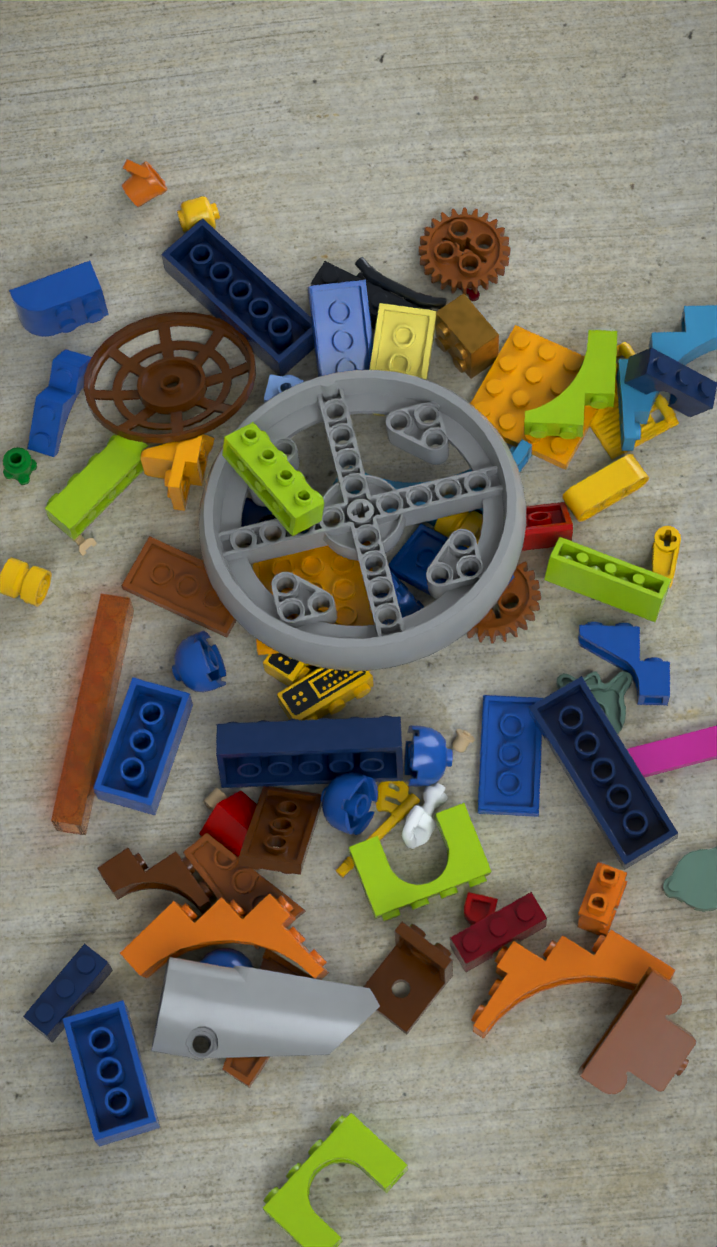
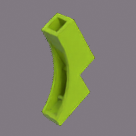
M588 330L587 350L577 376L555 399L538 408L525 411L524 435H531L535 438L560 436L563 439L583 437L584 406H591L596 409L614 407L618 331Z

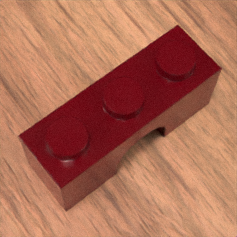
M532 892L450 937V947L464 971L468 972L493 958V954L504 945L517 939L521 942L544 929L547 924V917Z

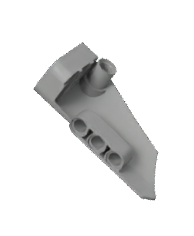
M169 957L163 979L151 1051L188 1057L197 1061L207 1058L329 1055L369 1018L380 1005L370 988L244 966L230 968ZM196 1037L205 1038L209 1043L208 1051L197 1053L192 1047L193 1039Z

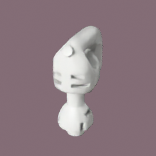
M435 783L433 787L426 786L423 792L424 805L422 807L415 805L410 810L402 831V839L406 847L414 849L425 844L431 837L436 827V823L431 816L435 808L442 806L448 798L444 793L446 788L442 784Z

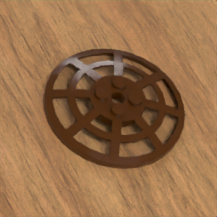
M195 312L163 313L133 322L104 341L87 365L84 375V392L88 407L94 418L112 433L128 440L143 443L162 444L179 442L214 430L240 410L253 390L256 379V362L251 345L245 336L226 321L211 315ZM170 327H197L213 331L205 345L192 341H172ZM159 330L160 344L143 349L131 358L118 350L122 345L140 335ZM223 337L231 340L240 349L245 357V363L230 369L225 358L215 350ZM175 350H187L198 353L193 360L186 357H174ZM162 353L163 359L151 363L146 368L139 364L156 354ZM110 357L122 366L114 379L112 390H95L98 373ZM210 358L219 366L222 372L205 377L202 366ZM130 372L139 377L136 390H122L123 383ZM248 372V381L242 394L233 405L225 404L224 402L230 393L232 379ZM171 383L178 384L177 386L172 388L167 387V385ZM223 383L222 390L215 401L204 397L207 387ZM140 399L145 408L138 414L133 415L124 405V400ZM96 400L114 401L117 410L127 421L116 426L105 419L97 407ZM194 406L206 409L199 415L183 421L182 412ZM214 412L221 413V415L205 424L184 431V427L201 422ZM155 413L170 415L171 423H153L146 420ZM140 426L152 430H172V433L144 434L131 430Z

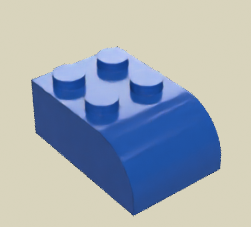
M90 260L9 290L22 326L36 336L49 337L62 332L69 333L78 326L98 322L103 317L109 315L102 288Z

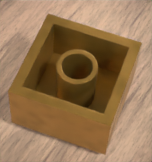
M464 293L436 312L435 341L443 352L448 351L453 357V363L461 373L465 372L472 379L494 363L499 352V334Z

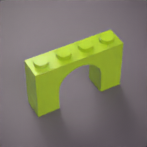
M465 803L438 812L434 816L447 850V864L443 873L432 882L417 885L407 883L397 877L390 868L378 836L349 847V854L375 919L382 917L385 922L400 916V909L411 906L412 910H416L430 904L428 899L436 895H440L441 899L457 894V887L467 883L470 888L487 882L485 876L490 875L492 871Z
M352 1113L346 1118L343 1115L340 1116L330 1127L332 1131L330 1136L325 1141L319 1139L308 1151L310 1157L303 1165L299 1162L294 1165L287 1173L286 1178L288 1181L281 1189L276 1186L263 1200L266 1203L263 1207L264 1212L301 1247H338L343 1242L342 1238L315 1213L310 1204L309 1192L311 1184L322 1169L336 1163L354 1165L361 1169L386 1194L408 1171V1165Z

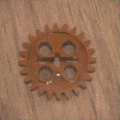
M463 207L462 214L459 215L455 209H452L450 217L442 212L441 222L433 218L431 220V227L424 228L425 236L420 237V266H425L424 274H432V284L440 280L441 290L448 285L451 286L452 294L456 292L457 288H461L462 294L464 293L465 295L467 288H471L477 294L478 286L480 285L485 290H488L489 281L497 284L498 275L504 276L505 266L509 265L508 256H510L511 247H508L509 237L504 236L505 228H497V219L488 222L487 212L482 217H478V209H475L472 215L467 213L466 207ZM456 232H462V233H464L465 235H463V236H457V235H455L454 233H456ZM479 245H487V246H489V248H487V249H482V248H480V247H478V246H479ZM446 253L451 256L448 258H443L439 255ZM472 266L475 269L469 271L464 269V267Z
M526 561L519 565L517 564L513 574L514 578L497 601L501 618L496 619L492 608L477 625L467 632L469 639L476 633L480 643H482L485 636L490 637L491 644H494L496 636H500L506 642L507 633L518 637V627L527 630L526 620L535 621V614L532 611L540 610L539 602H537L541 600V592L538 591L540 585L539 580H534V570L527 571L528 565ZM508 603L517 604V606L512 609H507L504 607Z

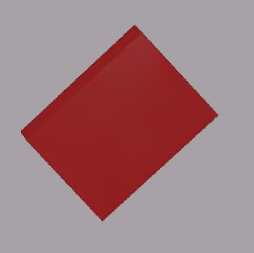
M565 502L526 506V530L522 551L555 547L559 537L572 541L573 523Z
M238 791L217 803L199 835L202 837L208 833L239 858L257 804L244 792Z

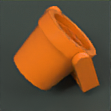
M126 159L123 169L130 173L131 176L122 184V188L137 207L144 205L168 190L165 181L147 161L139 165Z

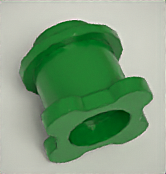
M17 447L8 450L2 460L5 478L15 479L20 485L28 484L32 471L37 469L36 461L31 459V455L24 448Z

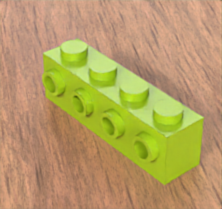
M252 422L224 437L222 456L292 537L322 521L325 503L321 494L309 486L304 475L294 469L288 462L285 453L278 450L272 444L265 431H261Z
M114 434L109 439L107 446L100 453H95L89 459L87 466L80 473H75L60 493H55L51 496L45 507L49 520L72 540H75L144 471L140 457L141 452L148 445Z
M559 537L550 555L544 577L545 581L652 622H656L672 580L562 537Z

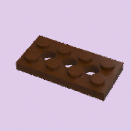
M263 786L239 855V866L250 867L256 870L264 869L284 874L301 875L322 807L321 794Z

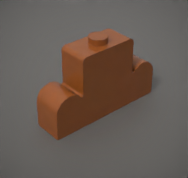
M649 967L579 1068L578 1073L580 1077L606 1094H617L627 1084V1072H631L659 1092L665 1090L675 1074L680 1076L689 1063V1060L686 1058L696 1045V1040L689 1031L666 1016L676 1013L682 1004V995L677 986L662 974Z

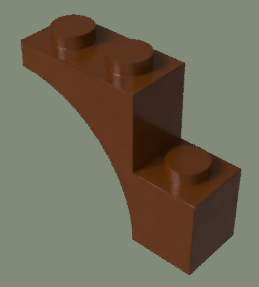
M126 848L97 868L117 900L133 892L158 889L173 892L186 898L202 915L212 907L209 900L213 896L204 881L200 883L196 881L192 875L196 872L195 868L186 856L181 859L176 851L147 871L144 870L148 866L139 852L133 855L129 848Z

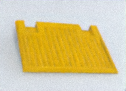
M623 342L617 346L616 358L623 355L625 359H628L636 354L629 343ZM615 380L614 407L599 409L590 425L611 460L628 452L621 449L617 380ZM660 393L655 399L650 413L659 409L664 416V420L656 423L650 414L647 424H640L641 437L640 440L635 441L634 448L679 424L675 411L668 406V401Z

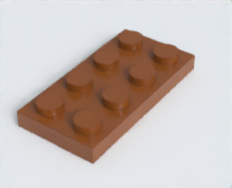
M149 536L121 585L123 590L227 638L236 620L220 601L211 585L203 560Z

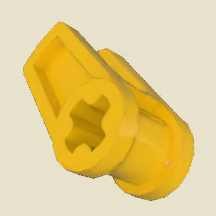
M663 526L656 531L654 536L652 572L672 579L669 586L671 588L681 535L676 528ZM664 540H668L670 546H664Z

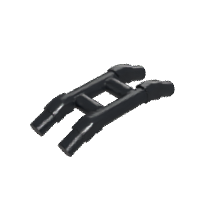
M364 257L359 258L355 262L356 267L361 271L357 274V277L392 294L394 293V295L396 294V296L398 295V297L400 296V298L422 309L433 310L431 308L441 309L446 306L447 298L432 297V295L418 293L376 271Z

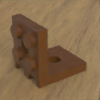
M402 921L394 931L396 946L363 987L370 988L380 1007L376 1011L407 1035L452 978L453 959L450 958L451 952L437 942L433 945L426 940L425 932L412 923L408 926ZM399 982H404L410 987V993L404 998H398L392 992L393 986Z

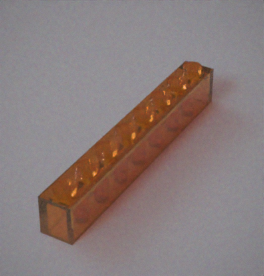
M108 594L100 595L51 819L56 831L86 835L95 796L93 788L101 768L134 613L131 599L128 597Z

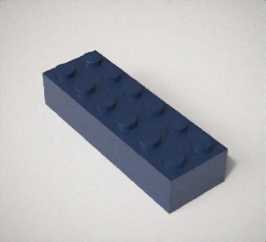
M203 218L161 254L165 271L212 315L226 321L243 334L251 345L252 351L278 376H284L315 348L311 317Z
M582 676L529 707L530 716L624 870L678 839L676 828Z
M384 715L373 718L350 717L348 719L320 718L318 720L291 719L273 722L261 720L248 723L228 722L217 724L216 757L221 788L329 784L338 775L350 772L375 779V782L404 781L401 716L392 717Z

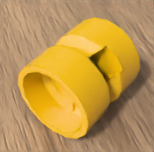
M474 510L470 513L467 511L438 518L434 530L449 538L454 531L467 529L474 534L478 544L481 536L483 515Z
M10 557L0 574V593L11 598H17L20 595V599L25 603L39 607L48 593L52 573L49 570L32 566L29 569L27 562Z

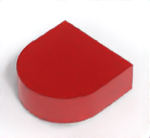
M468 892L464 905L466 921L473 925L496 911L498 899Z

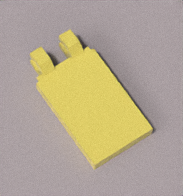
M380 303L369 370L399 372L427 380L437 311ZM373 414L378 416H385L383 414Z

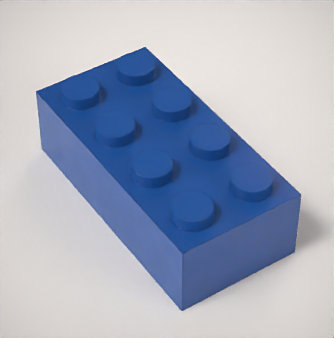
M132 677L93 788L99 800L156 815L193 707L190 693Z
M124 1000L63 1018L94 1141L100 1147L161 1128L128 1007Z

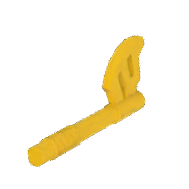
M404 781L380 782L378 785L377 811H386L391 814L366 840L376 836L381 840L420 802L415 794L411 793L409 795V786ZM390 783L397 786L400 790L396 791L389 788ZM386 797L396 799L400 803V805H396L385 799ZM348 856L335 870L342 878L355 867L351 856Z

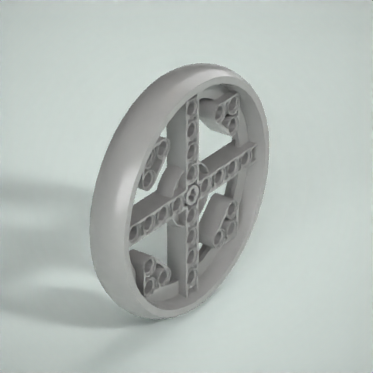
M353 370L316 377L297 384L266 401L247 416L233 431L235 432L254 422L261 431L263 430L268 434L272 444L278 450L283 451L285 454H290L287 457L288 462L297 471L300 459L297 446L290 438L312 425L324 422L338 482L331 486L323 496L325 504L322 521L307 529L309 531L305 534L298 533L292 537L278 519L241 527L242 512L248 490L256 505L261 507L266 505L222 456L223 446L211 466L203 488L198 522L200 550L210 583L226 609L248 633L273 650L305 664L342 671L380 670L412 663L448 647L477 625L497 603L516 570L523 548L527 508L525 492L519 469L506 442L491 422L468 401L437 383L417 376L383 370ZM350 415H387L386 429L390 443L429 464L439 465L448 459L449 442L463 456L472 471L396 490L391 484L379 477L365 475ZM334 416H341L338 419H331ZM426 420H434L433 422H430V423H425V422H424V421H426ZM397 427H405L404 429H401V430H396V429H395V428H397ZM342 440H346V441H347V442L344 443V444H338L339 441H342ZM434 444L441 445V446H439V447H437V448H432V447H430V446H432V445H434ZM347 465H353V466H354V467H352V468H350V469H345V468H344V467L347 466ZM477 487L484 488L481 491H473ZM354 490H360L357 494H350ZM448 494L455 495L452 498H443L445 495ZM419 501L426 502L425 504L420 506L414 505L416 502ZM390 508L397 509L392 513L385 512ZM483 508V524L478 545L474 534L470 530L458 529L454 531L426 572L428 591L437 600L427 607L402 618L386 553L398 543L403 534L404 527ZM332 522L338 523V524H337L336 526H334V527H328V526H327L328 524H330V523H332ZM272 537H280L276 541H269V539ZM366 541L374 542L368 546L362 545ZM243 544H251L247 548H240V546ZM328 545L338 555L359 561L375 625L345 626L334 624L337 620V610L333 596L290 572H281L273 578L271 582L272 595L257 578L250 564ZM462 545L469 546V548L466 550L457 549L459 546ZM372 567H381L376 572L369 571ZM469 571L476 572V574L473 576L464 575L466 572ZM443 578L447 580L442 584L435 583L437 579ZM285 588L293 589L288 593H281V591ZM379 593H387V594H388V595H387L386 597H384V598H377V597H375V596H376L377 594H379ZM321 607L329 608L325 612H316ZM292 614L299 615L296 619H287ZM387 619L395 620L389 625L382 624Z

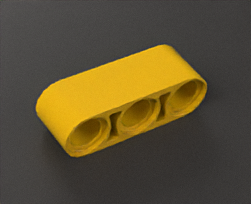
M628 454L570 487L562 495V499L578 522H582L643 487L648 482L649 476L634 455Z

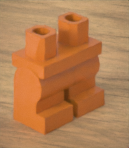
M600 862L597 863L578 912L580 916L578 928L599 936L601 934L605 937L608 935L617 911L614 908L618 909L627 885V881H625L627 872Z

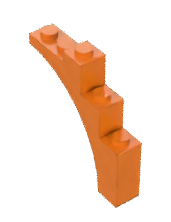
M270 893L245 917L243 915L246 911L234 899L229 902L221 897L197 921L195 919L198 917V914L187 903L182 906L173 901L120 952L133 969L145 978H149L164 966L169 957L178 958L187 952L207 946L233 943L260 946L281 953L298 963L315 979L322 980L329 973L323 967L327 961L315 949L309 952L302 944L306 940L294 926L288 929L296 920L290 913L294 909L293 906L282 895L276 898Z
M610 930L606 937L602 934L599 936L592 948L595 955L562 935L558 942L552 940L545 950L543 956L547 958L546 961L513 941L509 948L506 946L502 947L494 961L498 964L496 974L504 979L502 981L498 978L488 993L492 996L486 1007L481 1004L471 1019V1021L475 1022L473 1032L484 1039L497 1021L518 1003L539 992L554 987L587 982L610 984L633 991L649 967L670 981L674 976L675 969L613 930Z

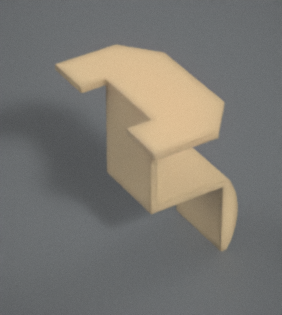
M82 535L73 540L78 544L79 552L82 556L87 553L86 549L91 545L94 547L97 544L93 538L85 540Z

